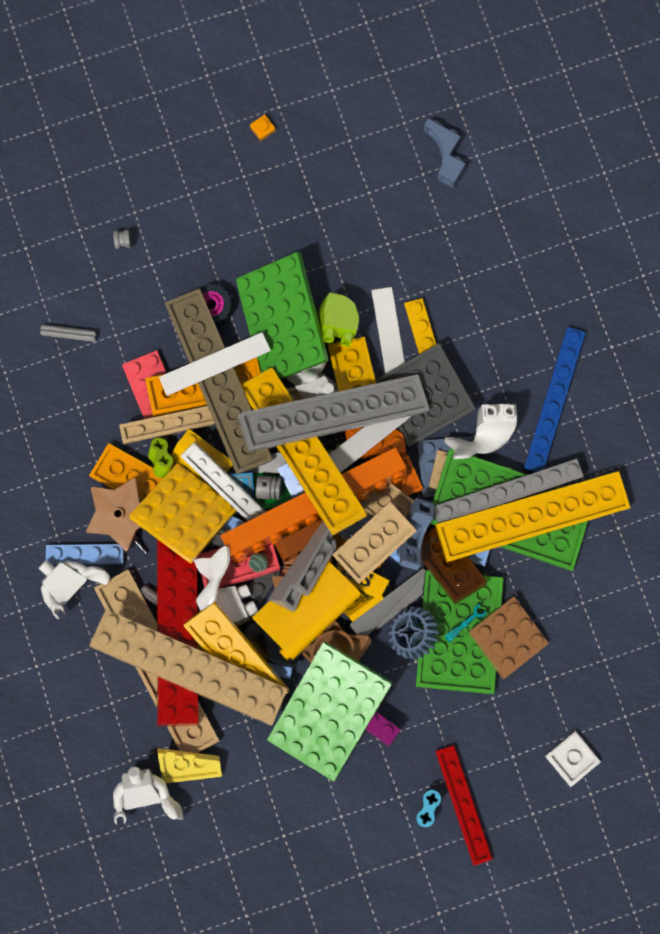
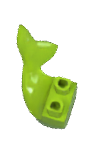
M329 293L317 311L324 342L332 343L334 337L341 338L340 344L342 346L350 347L359 324L357 306L344 295Z

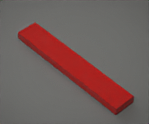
M455 746L435 751L473 866L493 860Z

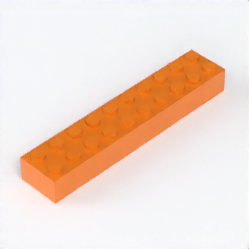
M395 447L341 475L357 500L362 502L370 497L369 494L374 491L380 493L387 489L388 484L402 482L406 476V466ZM303 493L220 536L225 546L229 547L233 562L241 563L249 558L248 555L254 552L261 553L266 550V546L270 544L275 545L280 539L322 518L306 493Z

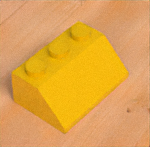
M188 429L171 454L173 458L172 467L178 463L214 489L181 457V454L195 441L227 473L233 471V465L228 457Z

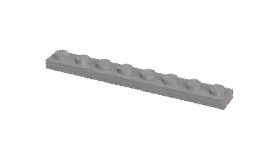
M575 459L434 506V516L437 524L583 478V474L578 460Z

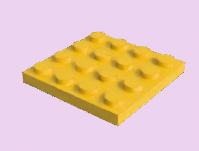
M177 463L130 514L129 519L191 564L234 516L237 510L218 492Z

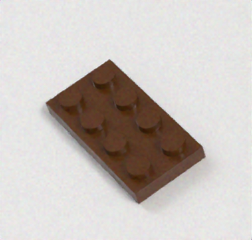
M436 527L424 534L421 545V561L454 604L459 603L487 585L486 579L468 556L446 562Z

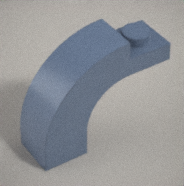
M418 498L412 503L406 519L417 531L397 549V556L400 557L399 565L417 571L420 568L421 545L424 534L434 518V503Z

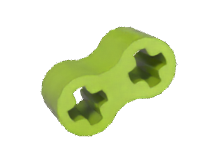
M154 438L149 448L148 458L154 464V475L164 478L171 470L173 458L167 452V441L162 438Z

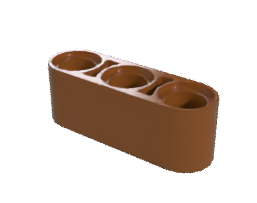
M323 520L302 528L275 543L283 562L299 556Z

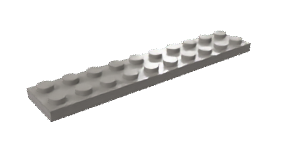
M417 374L242 412L238 414V419L248 452H253L427 413L430 409L419 375Z

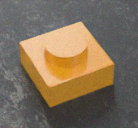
M265 114L250 124V128L260 141L276 131Z

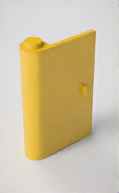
M328 561L309 596L301 595L295 612H291L269 601L252 618L280 646L281 650L279 652L286 660L289 658L294 660L361 596V593Z

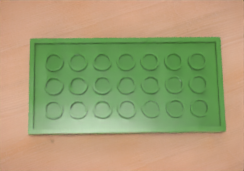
M449 449L432 503L436 506L527 475L473 456L466 459H453L454 450ZM556 486V487H553V488H550V489H547V490H544V491H541V492H538V493H535V494H532V495H529V496H526V497H523V498H520V499H517V500H514V501H518V500H521V499H525V498H528V497H532V496H535V495H539V494H542V493H545V492H549V491H552V490H556V489H559V488H563V487H562V486ZM434 516L433 520H432L431 523H430V524H432V525H436V524H437V521H436V519H435V516ZM588 521L504 545L501 548L573 571Z

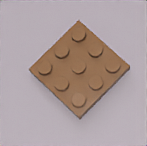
M511 597L468 631L502 679L507 678L549 644L515 597Z

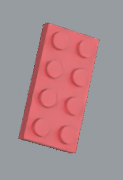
M158 351L122 364L144 419L163 416H152L145 378L167 374Z
M274 545L266 546V550L261 552L267 554L268 567L259 573L253 571L249 566L250 557L255 552L248 555L249 558L241 563L233 562L230 556L229 565L220 581L219 588H225L280 571ZM220 548L199 554L197 559L211 558ZM201 574L204 587H206L209 579Z

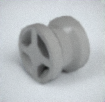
M125 229L123 232L114 230L115 249H120V247L124 246L131 248L129 229Z

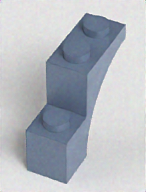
M427 119L424 124V132L434 139L442 156V166L437 180L454 188L465 170L464 161L457 156L452 157L460 142V136L456 131L442 127L440 122Z

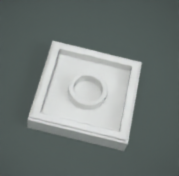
M576 731L545 756L570 787L601 762Z

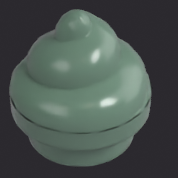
M253 554L249 560L250 568L258 573L264 571L268 567L267 554Z

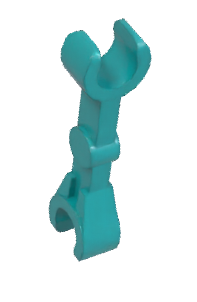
M481 604L475 606L471 617L464 620L459 627L452 629L446 634L445 639L448 642L455 639L461 630L466 628L476 617L483 618L487 611L483 614H478L476 611Z

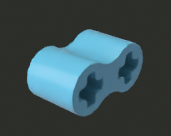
M429 790L423 795V808L416 816V821L421 827H429L434 823V810L441 802L440 794L435 790ZM431 794H434V798L437 799V802H433L432 805L428 804L429 800H427L426 797L431 796ZM428 813V817L431 820L423 824L420 815Z

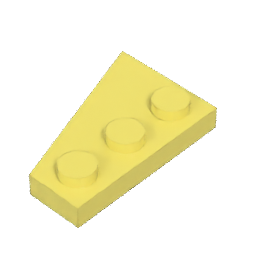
M158 748L160 769L165 783L222 777L219 756Z

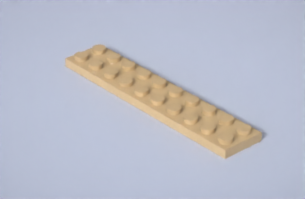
M129 570L111 578L107 585L100 584L94 587L105 610L157 631V622ZM136 667L157 707V676ZM199 701L197 726L167 727L178 749L183 752L199 753L219 742Z
M105 610L89 645L93 649L270 726L273 725L287 691V688L108 610Z

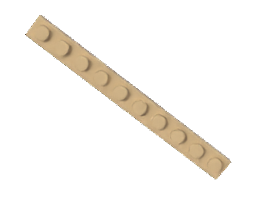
M296 387L286 389L294 401L302 400ZM208 406L125 423L119 425L124 445L180 433L188 429L194 430L212 426L215 423Z

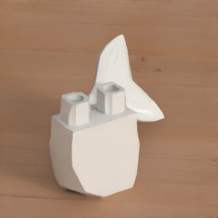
M516 404L482 405L478 409L476 434L473 442L455 437H445L444 442L454 450L453 459H466L476 453L486 454L500 449L510 439L517 423Z
M223 546L211 558H198L194 560L199 572L209 579V583L199 594L196 601L200 611L216 601L236 626H240L251 620L250 617L258 612V608L254 601L246 605L243 602V599L251 596L247 585L219 588L220 581L230 561L229 547Z

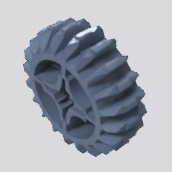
M412 606L410 609L403 608V612H397L398 618H392L394 625H389L392 631L388 632L392 636L389 642L393 644V650H396L398 655H403L404 658H411L413 660H416L417 657L424 658V654H430L429 648H435L433 642L439 641L435 638V635L440 633L438 630H435L439 626L438 623L434 622L436 618L430 615L429 611H424V608ZM419 619L423 622L424 629L421 628V623H419ZM403 637L406 638V641H407V643H408V647L406 646V644H405V642H404V640H403Z

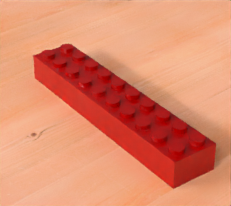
M156 538L157 632L197 649V641L184 627V623L197 614V568L195 562L193 561L190 564ZM157 676V727L197 726L198 694Z

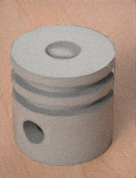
M258 475L256 498L268 500L271 498L275 500L277 498V500H280L282 477L278 479L274 477L272 479V476Z

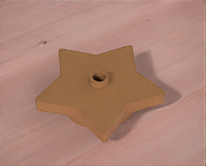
M133 478L115 490L91 487L96 511L86 532L110 535L125 551H128L137 530L141 528L129 519L130 514L142 502L140 500L137 479ZM117 510L122 512L121 517H118Z
M334 621L328 626L325 633L320 635L314 643L308 645L301 653L312 663L321 645L326 641L359 662L372 640L369 636L346 634L339 624Z

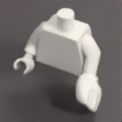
M326 362L301 372L304 382L295 387L302 399L334 393V387L328 382L325 376L318 377V374L324 369Z
M45 560L38 568L46 575L41 581L43 583L41 586L43 600L56 619H59L57 616L59 611H63L66 614L62 606L87 579L107 585L110 581L109 574L104 569L96 566L86 567L79 562H59L54 567Z
M137 767L129 769L128 773L122 775V782L117 784L113 792L114 809H116L114 821L116 824L119 816L123 817L124 824L126 822V815L122 808L129 810L157 803L162 804L164 811L171 819L183 820L182 808L169 795L163 779L153 775L149 769L140 770Z

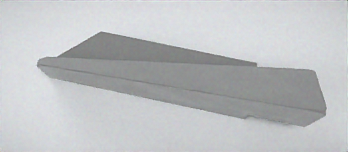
M421 569L383 600L350 624L353 632L356 635L368 636L374 629L379 630L398 615L397 612L403 611V608L408 607L422 596L425 569Z

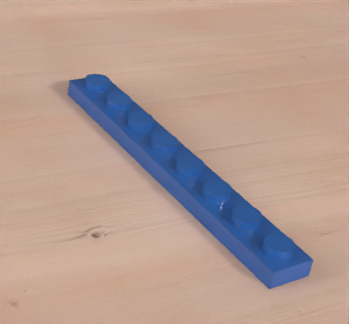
M570 327L566 329L524 470L536 473L545 468L586 332Z

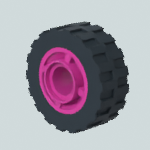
M216 284L201 286L200 290L207 306L209 303H216L214 309H209L215 326L220 327V325H224L230 319V315L233 312L231 297L223 287H219Z

